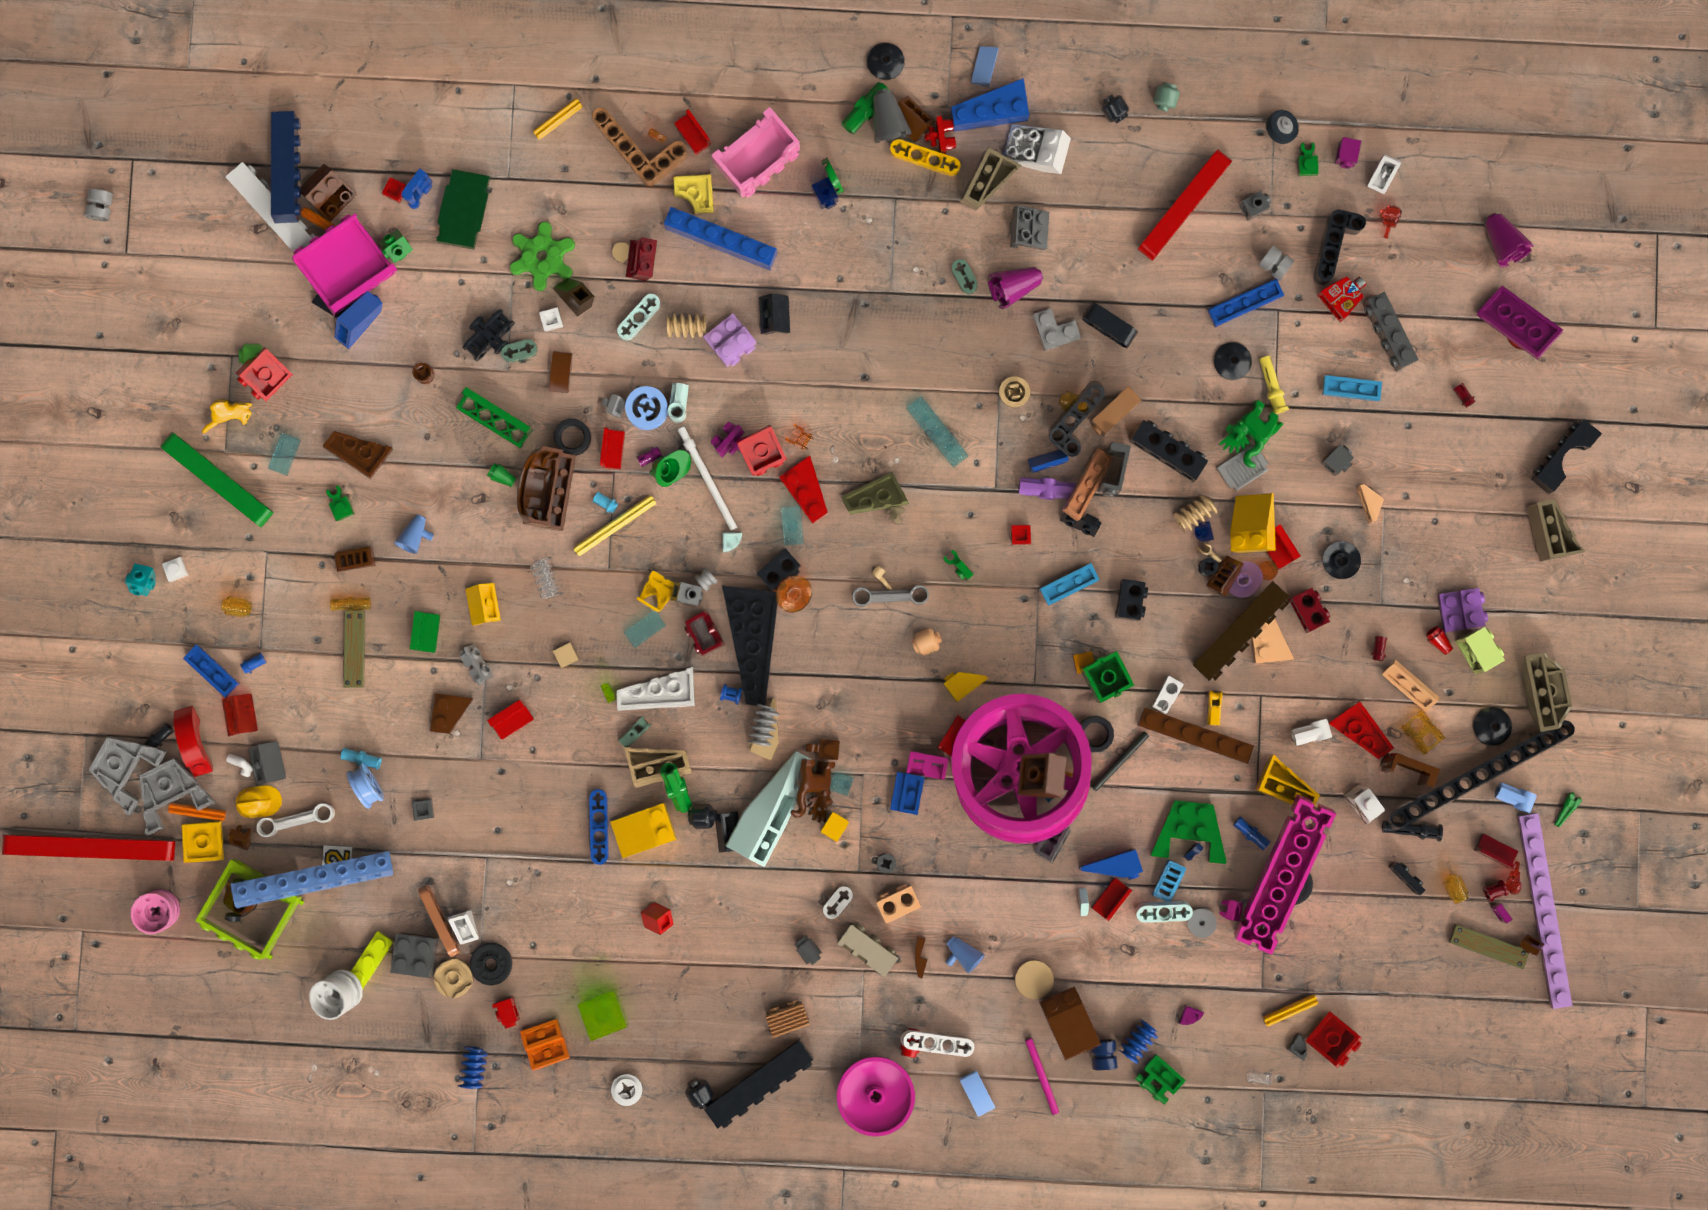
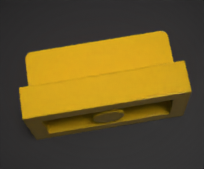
M494 583L478 584L465 589L472 626L501 620Z

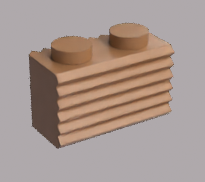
M796 999L786 1003L787 1007L780 1009L779 1006L768 1009L769 1013L765 1017L773 1038L810 1025L802 1001L798 1002Z

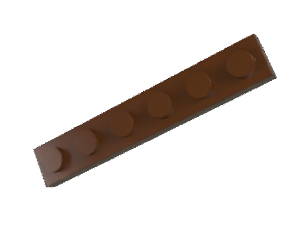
M1148 708L1143 709L1138 724L1142 728L1245 764L1249 763L1254 745Z

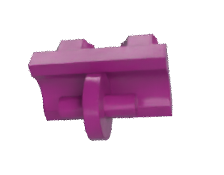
M727 422L722 430L728 436L723 440L716 435L711 440L715 451L722 458L727 452L731 455L736 451L741 453L736 441L741 439L740 437L745 433L739 425L735 426Z

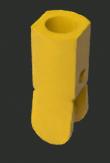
M1209 690L1207 725L1220 726L1222 691L1216 693ZM1212 700H1218V706H1213Z

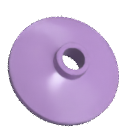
M1242 562L1244 565L1229 590L1233 596L1246 598L1253 595L1260 588L1263 579L1262 571L1253 562Z

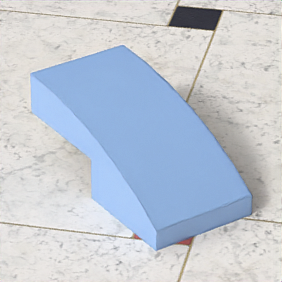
M977 1070L959 1079L978 1117L995 1108Z

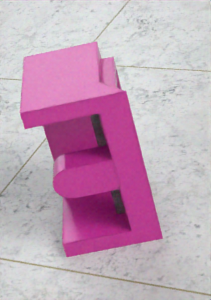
M910 751L906 773L945 780L949 758Z

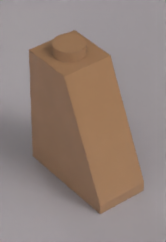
M1128 386L1091 421L1093 425L1091 428L1097 435L1101 434L1104 437L1137 407L1141 399Z

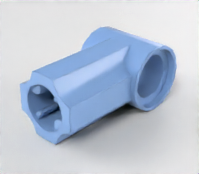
M1500 782L1496 788L1494 798L1509 803L1514 808L1529 814L1537 797L1534 793L1523 789L1519 790L1503 782Z

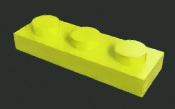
M380 931L376 932L351 970V973L359 979L362 990L395 942Z

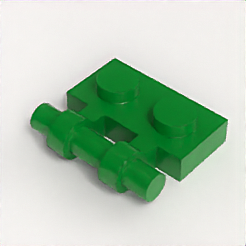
M1157 1054L1143 1068L1149 1074L1144 1077L1138 1073L1134 1078L1140 1083L1139 1086L1142 1089L1148 1090L1153 1095L1152 1097L1156 1101L1159 1100L1163 1105L1169 1100L1164 1095L1165 1092L1168 1090L1174 1095L1186 1081ZM1154 1078L1162 1085L1159 1089L1151 1084Z

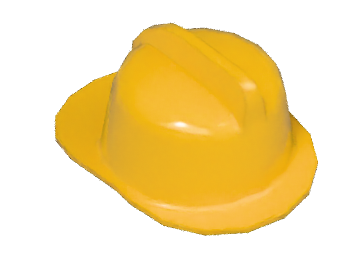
M272 786L249 787L238 793L235 805L240 815L245 818L266 817L275 814L280 809L282 797L280 792Z

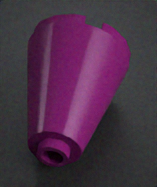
M1497 213L1487 217L1485 226L1500 267L1509 266L1508 262L1510 261L1516 263L1532 251L1530 248L1534 247L1532 242L1506 217Z
M1036 267L998 271L989 274L988 277H991V280L988 281V286L993 300L999 301L1001 304L998 307L1005 309L1041 285L1043 275Z

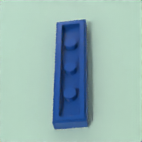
M1276 278L1208 309L1207 312L1214 327H1217L1284 297V293Z

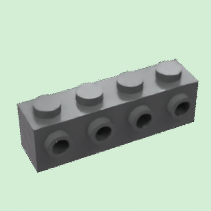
M1386 293L1378 294L1364 302L1365 314L1370 318L1373 330L1378 334L1381 346L1386 351L1389 362L1397 372L1418 361L1419 359Z

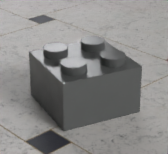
M403 932L397 933L390 973L424 978L432 977L439 938Z

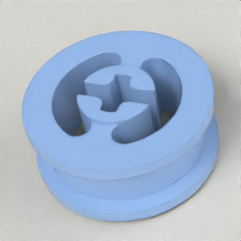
M643 386L629 394L625 410L628 419L635 427L642 430H653L661 426L666 420L668 404L664 395L658 389ZM647 396L639 404L644 407L649 404L653 410H656L653 400L657 399L661 405L659 415L655 419L647 421V418L654 415V411L647 410V412H644V409L638 406L641 417L637 418L633 413V406L638 398Z
M360 764L359 769L354 772L348 771L346 773L354 793L367 809L371 808L372 803L375 801L384 800V794L380 785L365 764Z

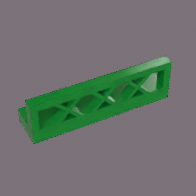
M465 387L462 392L464 396L456 409L521 449L533 429ZM467 399L474 402L475 410L467 411L462 408ZM488 410L491 414V420H481L479 412ZM504 420L507 424V430H497L495 422ZM520 430L524 433L519 443L512 439V431Z

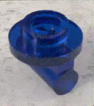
M1210 521L1199 523V526L1195 527V536L1200 542L1214 540Z

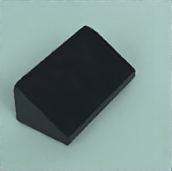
M738 811L718 814L715 824L720 853L733 851L725 845L739 821Z

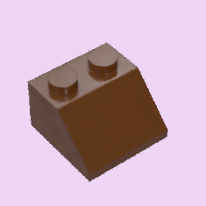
M1052 753L1021 755L1017 794L1043 798L1063 797L1067 758Z

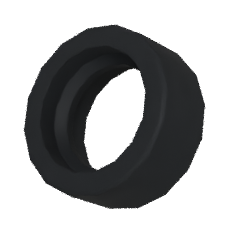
M566 419L557 425L554 431V441L556 446L563 450V453L577 456L583 454L589 448L591 433L582 421ZM570 426L580 428L584 434V440L577 448L566 447L561 439L563 431Z
M1091 716L1084 719L1080 723L1084 731L1089 724L1099 723L1104 726L1107 733L1106 739L1102 744L1097 746L1089 744L1091 752H1102L1108 749L1114 739V729L1111 723L1100 716Z

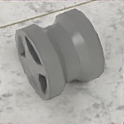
M706 567L700 575L694 577L706 592L709 590V586L718 582Z

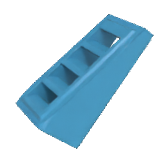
M1167 860L1152 895L1166 902L1171 901L1187 868ZM1170 867L1179 871L1178 875L1169 871ZM1166 875L1176 878L1175 881L1165 878ZM1163 881L1173 885L1170 889L1162 885ZM1161 888V889H1163V890H1165V891H1167V892H1170V893H1169V895L1167 896V895L1162 894V893H1160V892H1158V891H1159V889Z

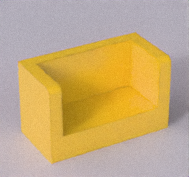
M832 812L821 833L838 842L849 821Z

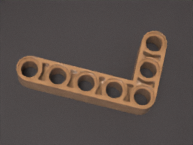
M596 108L592 113L595 126L646 186H653L687 158L685 144L675 141L649 161L605 108ZM600 115L606 116V119L602 122L597 121ZM610 130H618V133L615 136H610ZM627 143L630 145L627 150L620 149L623 144ZM680 148L683 150L681 155L674 154L676 149ZM635 158L642 159V162L638 165L632 163ZM663 160L669 162L666 167H660L659 163ZM652 172L654 176L651 179L644 178L645 174Z

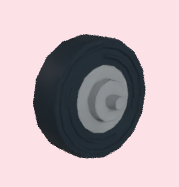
M1278 110L1268 117L1266 130L1273 141L1279 144H1287L1297 137L1299 124L1292 113L1286 110Z

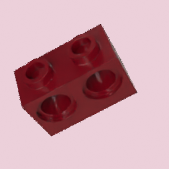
M1310 588L1288 599L1306 633L1330 622V614L1326 607H1322L1320 603L1321 597L1317 590ZM1304 596L1310 598L1311 603L1309 606L1303 604L1302 598ZM1313 613L1319 615L1318 623L1312 621L1311 616Z

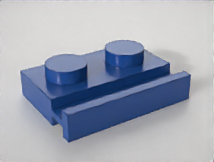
M897 772L890 810L918 815L925 777Z

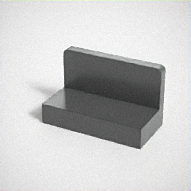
M278 742L265 743L248 748L256 786L286 779Z

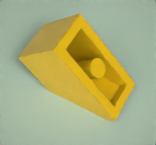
M952 672L944 678L946 682L943 686L953 699L958 702L988 678L986 675L963 672L954 674Z

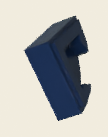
M1195 843L1183 857L1187 861H1191L1204 847L1199 843Z

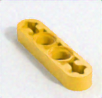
M899 139L894 140L890 145V153L897 159L948 176H955L960 171V161L955 157ZM901 145V149L907 151V147H909L910 149L908 151V157L905 156L906 152L899 151V153H896V149L894 147ZM914 150H918L922 156L920 159L915 160L911 157V153ZM936 156L940 162L935 166L931 165L929 158ZM943 159L946 160L945 164L947 165L955 163L957 169L954 168L953 171H950L949 166L944 165V168H940Z

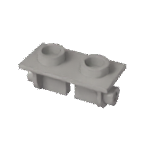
M475 645L467 646L459 652L465 667L473 666V669L468 672L474 683H477L479 686L485 680L493 678L489 666L485 664L481 657V652Z

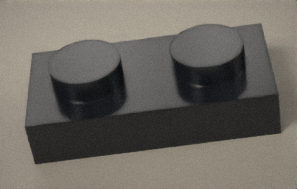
M1393 862L1388 867L1416 895L1421 896L1425 891L1422 887L1423 882L1416 876L1412 877L1408 873L1409 868L1405 864Z

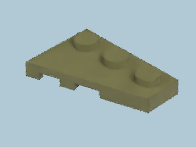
M893 472L841 496L850 515L909 504Z

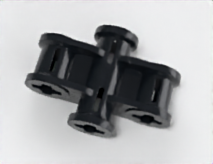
M502 309L496 311L486 323L483 321V317L479 316L469 326V329L474 330L476 333L465 342L462 348L468 350L474 356L475 361L482 359L491 348L494 349L495 354H499L502 348L508 344L502 337L511 330L515 322L513 320L510 321L503 314Z

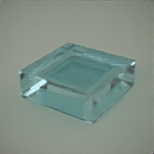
M835 772L830 790L848 796L854 778Z

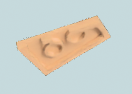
M1275 619L1269 625L1265 623L1261 627L1263 632L1256 639L1252 637L1255 664L1294 659Z

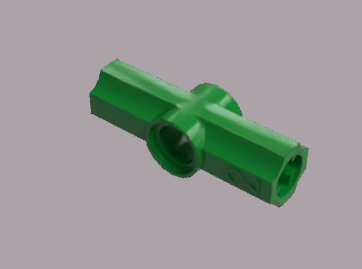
M878 81L866 96L863 95L853 107L854 109L841 123L846 131L854 135L866 120L869 121L874 116L873 96L877 95L876 91L886 89V85Z
M671 762L665 763L660 768V773L668 798L672 799L676 811L681 813L688 812L692 807V802L688 795L685 779L680 776L676 764Z

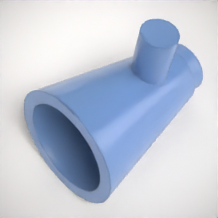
M415 515L394 541V544L409 553L417 554L421 538L423 537L431 541L434 534L424 529L426 519L420 515Z
M955 936L946 944L952 952L945 961L946 964L952 966L958 960L967 974L985 956L984 953Z

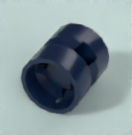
M1099 1040L1101 1045L1091 1049L1092 1054L1095 1055L1092 1058L1093 1070L1117 1069V1057L1113 1055L1116 1051V1040Z

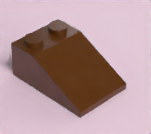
M1075 986L1039 1002L1065 1061L1101 1045Z

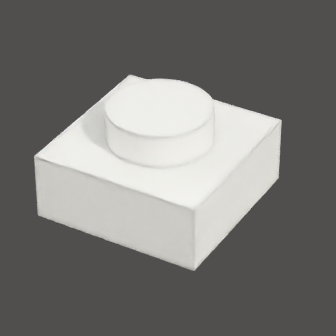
M558 307L539 312L545 332L563 327Z
M182 557L162 564L169 582L189 575Z

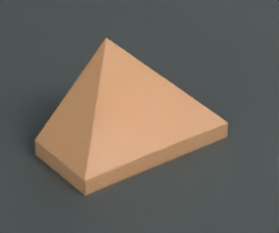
M1365 484L1356 487L1368 524L1376 521L1384 498Z

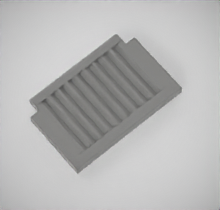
M1255 443L1216 468L1229 488L1234 487L1238 491L1268 471L1266 467L1268 462L1261 452L1251 457V461L1256 464V467L1249 468L1243 463V455L1247 450L1253 448Z

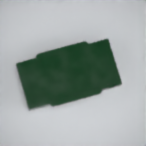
M452 169L449 185L445 187L437 223L440 226L439 235L436 239L437 243L475 250L488 200L487 192L490 176Z

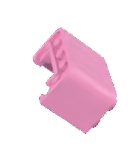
M770 107L763 112L764 117L761 120L758 119L755 126L729 147L725 146L723 148L724 152L718 149L711 155L713 164L741 197L746 196L748 198L756 191L755 188L760 184L762 186L770 180L771 175L781 172L788 161L792 162L799 156L800 144L798 139Z

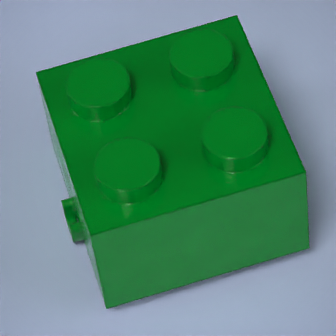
M1112 651L1080 668L1097 703H1102L1112 697L1116 698L1122 695L1121 692L1135 686L1117 651Z

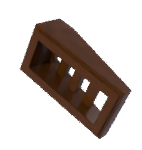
M371 546L334 553L337 572L376 566L374 551ZM363 553H366L367 562L363 560ZM355 554H359V564L356 562ZM348 555L352 556L353 565H349ZM340 556H344V559H345V566H344V567H342L341 557H340Z
M1226 556L1208 581L1207 588L1226 597L1244 563ZM1229 563H1231V564L1235 565L1236 567L1233 569V568H1231V567H1229V566H1227V565H1228ZM1225 569H1226V570H1228V571H1230V572H1232V573L1229 575V574L1225 573L1224 571H1225ZM1221 576L1226 577L1227 580L1225 581L1221 579ZM1218 582L1222 583V584H1223L1222 587H1221V586H1218L1217 583H1218Z

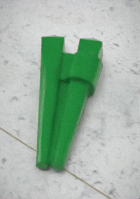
M1574 792L1568 793L1554 825L1560 828L1582 802L1581 797L1575 798Z

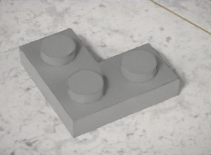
M1052 309L1033 314L1044 351L1081 340L1076 321L1057 326Z

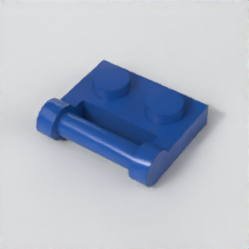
M419 168L401 194L403 199L408 201V205L412 209H417L420 206L419 200L432 188V180L421 168Z

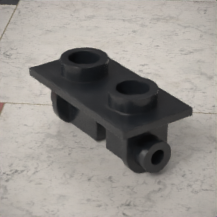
M1064 512L1060 519L1067 526L1074 527L1085 535L1095 537L1102 523L1099 521V518L1088 513L1085 518L1081 517L1080 520L1076 521Z

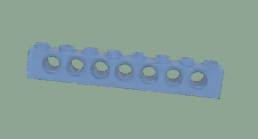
M387 851L231 884L235 907L240 908L392 876L393 868L390 853Z

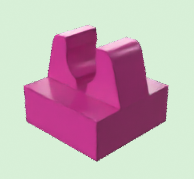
M1223 900L1221 904L1227 905L1228 908L1226 912L1220 911L1219 914L1225 917V919L1240 921L1243 902Z

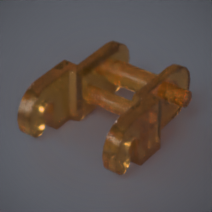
M794 424L793 427L801 431L799 438L795 442L787 437L785 440L794 446L796 444L799 445L802 450H807L808 442L814 438L811 433L808 435L802 427ZM804 435V436H806L807 438L805 439L804 443L801 444V443H799V441L801 440L802 436Z

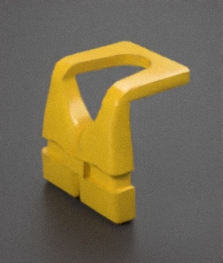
M652 571L649 581L646 582L641 595L637 596L636 599L651 609L661 612L671 599L675 583L669 579L665 580L664 576ZM656 595L657 607L647 603L644 599L648 596Z

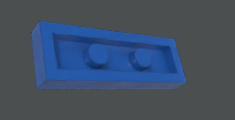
M197 644L183 658L225 698L240 684Z

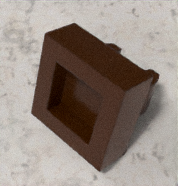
M242 825L237 826L236 830L231 829L228 835L229 844L248 851L251 845V829L249 828L246 833L241 832Z

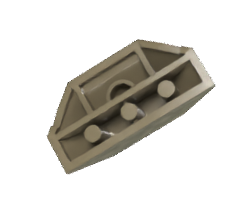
M1545 652L1524 656L1522 677L1530 715L1539 732L1559 729L1572 708L1565 668L1550 658Z

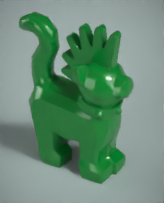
M1255 400L1251 405L1252 410L1243 415L1240 420H1236L1235 424H1228L1225 430L1228 432V436L1219 443V446L1225 444L1223 450L1230 446L1229 454L1232 453L1234 448L1236 453H1238L1240 446L1244 449L1245 444H1249L1245 436L1248 434L1256 442L1255 446L1247 450L1243 455V463L1249 468L1256 467V464L1251 461V457L1258 455L1270 437L1275 435L1283 425L1282 422L1277 421L1279 416L1274 412L1267 416V422L1259 418L1265 406L1260 400Z

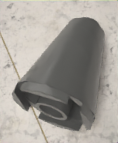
M887 88L876 91L877 95L873 96L875 143H881L883 140L887 142L911 135V129L893 92H888Z

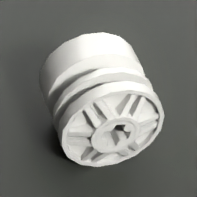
M337 970L317 982L311 988L309 1001L317 1015L323 1019L334 1020L360 1003L362 986L359 979L350 971Z

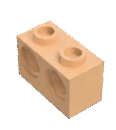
M906 884L895 888L897 892L891 895L887 892L878 896L879 900L876 901V904L886 924L921 908L911 885L907 887ZM904 893H909L912 896V900L908 904L901 902V896ZM885 902H892L894 910L886 912L883 909Z

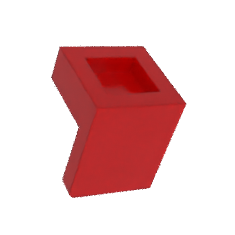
M656 902L641 912L644 927L659 935L674 925L671 910Z

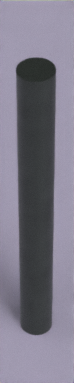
M1143 731L1093 783L1091 788L1097 792L1147 740L1149 735Z

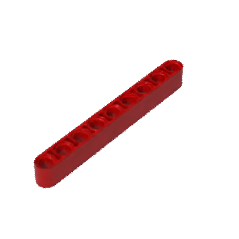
M3 835L2 855L175 861L176 841Z

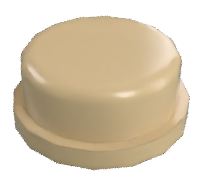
M1012 376L1005 379L999 388L1001 401L1011 408L1023 406L1030 397L1029 384L1020 377Z

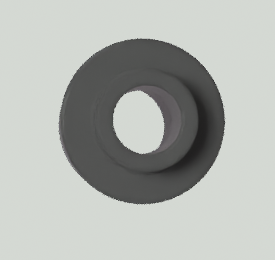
M807 935L794 944L797 948L796 951L806 964L810 962L813 965L821 959L819 955L822 952Z

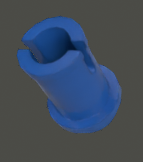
M260 652L248 660H243L240 666L245 674L248 672L251 674L252 670L267 662Z

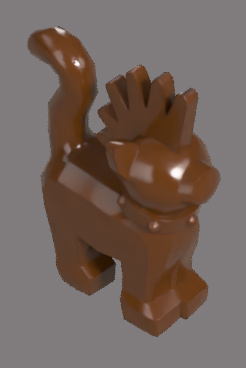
M802 759L796 783L798 788L796 796L798 810H791V815L794 818H801L805 814V795L808 792H813L814 797L807 799L810 802L807 805L810 809L808 815H812L813 821L817 818L818 823L821 820L826 822V808L833 803L830 797L831 769L835 767V762L818 761L815 774L812 772L815 760Z

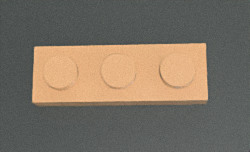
M1397 660L1382 673L1387 680L1425 712L1440 699L1438 695Z

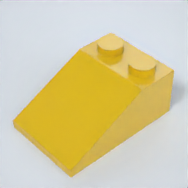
M1274 493L1236 496L1230 530L1231 552L1276 551Z
M665 803L610 822L622 858L677 840Z

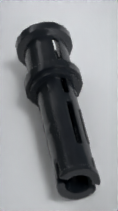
M1383 820L1382 833L1418 836L1421 840L1429 838L1441 842L1443 825H1426V823L1422 822L1419 825L1410 824L1401 830L1394 831L1388 827L1387 821Z

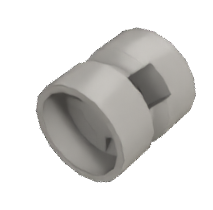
M88 189L86 201L89 204L85 205L84 217L97 221H109L111 210L108 206L112 205L113 194L104 190Z
M1273 245L1259 263V266L1266 271L1271 270V275L1280 281L1292 266L1294 260L1288 255L1283 256L1282 251Z

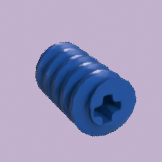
M1140 1019L1143 1026H1135L1138 1032H1130L1133 1039L1126 1037L1128 1045L1121 1043L1123 1051L1119 1050L1137 1064L1139 1061L1136 1056L1142 1058L1144 1056L1141 1050L1148 1051L1146 1043L1153 1045L1150 1038L1158 1039L1155 1033L1156 1030L1143 1019Z
M464 1046L465 1049L469 1050V1053L462 1055L468 1058L467 1061L461 1062L466 1068L460 1069V1072L464 1073L465 1076L459 1077V1080L464 1083L457 1086L466 1089L481 1088L483 1084L479 1081L483 1080L484 1076L480 1073L485 1071V1068L481 1065L487 1062L482 1057H486L488 1052L482 1048Z

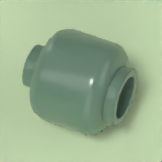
M1163 82L1162 85L1156 87L1153 102L1158 105L1157 109L1168 112L1169 108H1176L1180 96V91L1177 89L1178 86Z

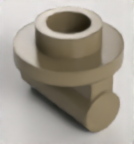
M896 506L885 510L886 514L890 515L895 524L899 525L902 523L900 514L905 512L904 507Z

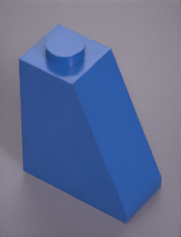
M367 291L337 318L334 338L347 349H350L381 313L383 303L380 298Z

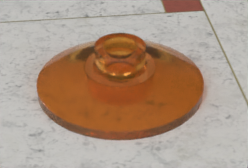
M797 575L784 579L776 591V601L779 607L790 613L804 609L812 596V588L808 580Z

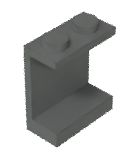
M1111 442L1108 446L1107 454L1120 457L1121 460L1116 484L1103 483L1099 487L1098 491L1103 492V496L1114 497V495H1118L1121 492L1131 448L1130 445Z

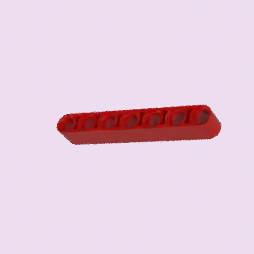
M1217 149L1137 250L1153 261L1233 160Z

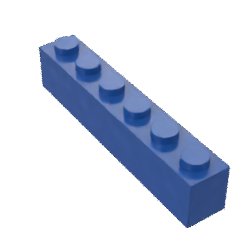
M670 207L664 222L665 230L770 271L777 256V248L673 207Z

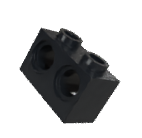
M785 548L757 572V575L771 591L776 589L778 592L786 585L785 581L789 577L793 579L800 573L801 565ZM784 561H791L793 567L790 570H784L782 568ZM776 573L778 575L777 582H769L768 575Z
M1121 580L1116 611L1117 619L1140 621L1141 617L1144 618L1146 607L1143 606V599H1147L1148 587H1145L1146 582ZM1131 586L1138 588L1139 593L1137 596H1132L1129 593ZM1128 605H1133L1136 608L1135 615L1127 613L1126 608Z

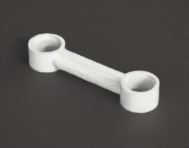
M321 803L314 810L279 819L262 818L258 821L256 829L262 837H271L278 830L314 821L320 823L330 822L334 818L335 810L330 804ZM322 806H326L330 810V816L327 820H321L318 817V810ZM265 820H270L274 825V829L270 834H265L261 829V825Z

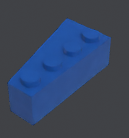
M1024 78L952 106L950 114L951 119H953V132L1027 122L1029 109Z

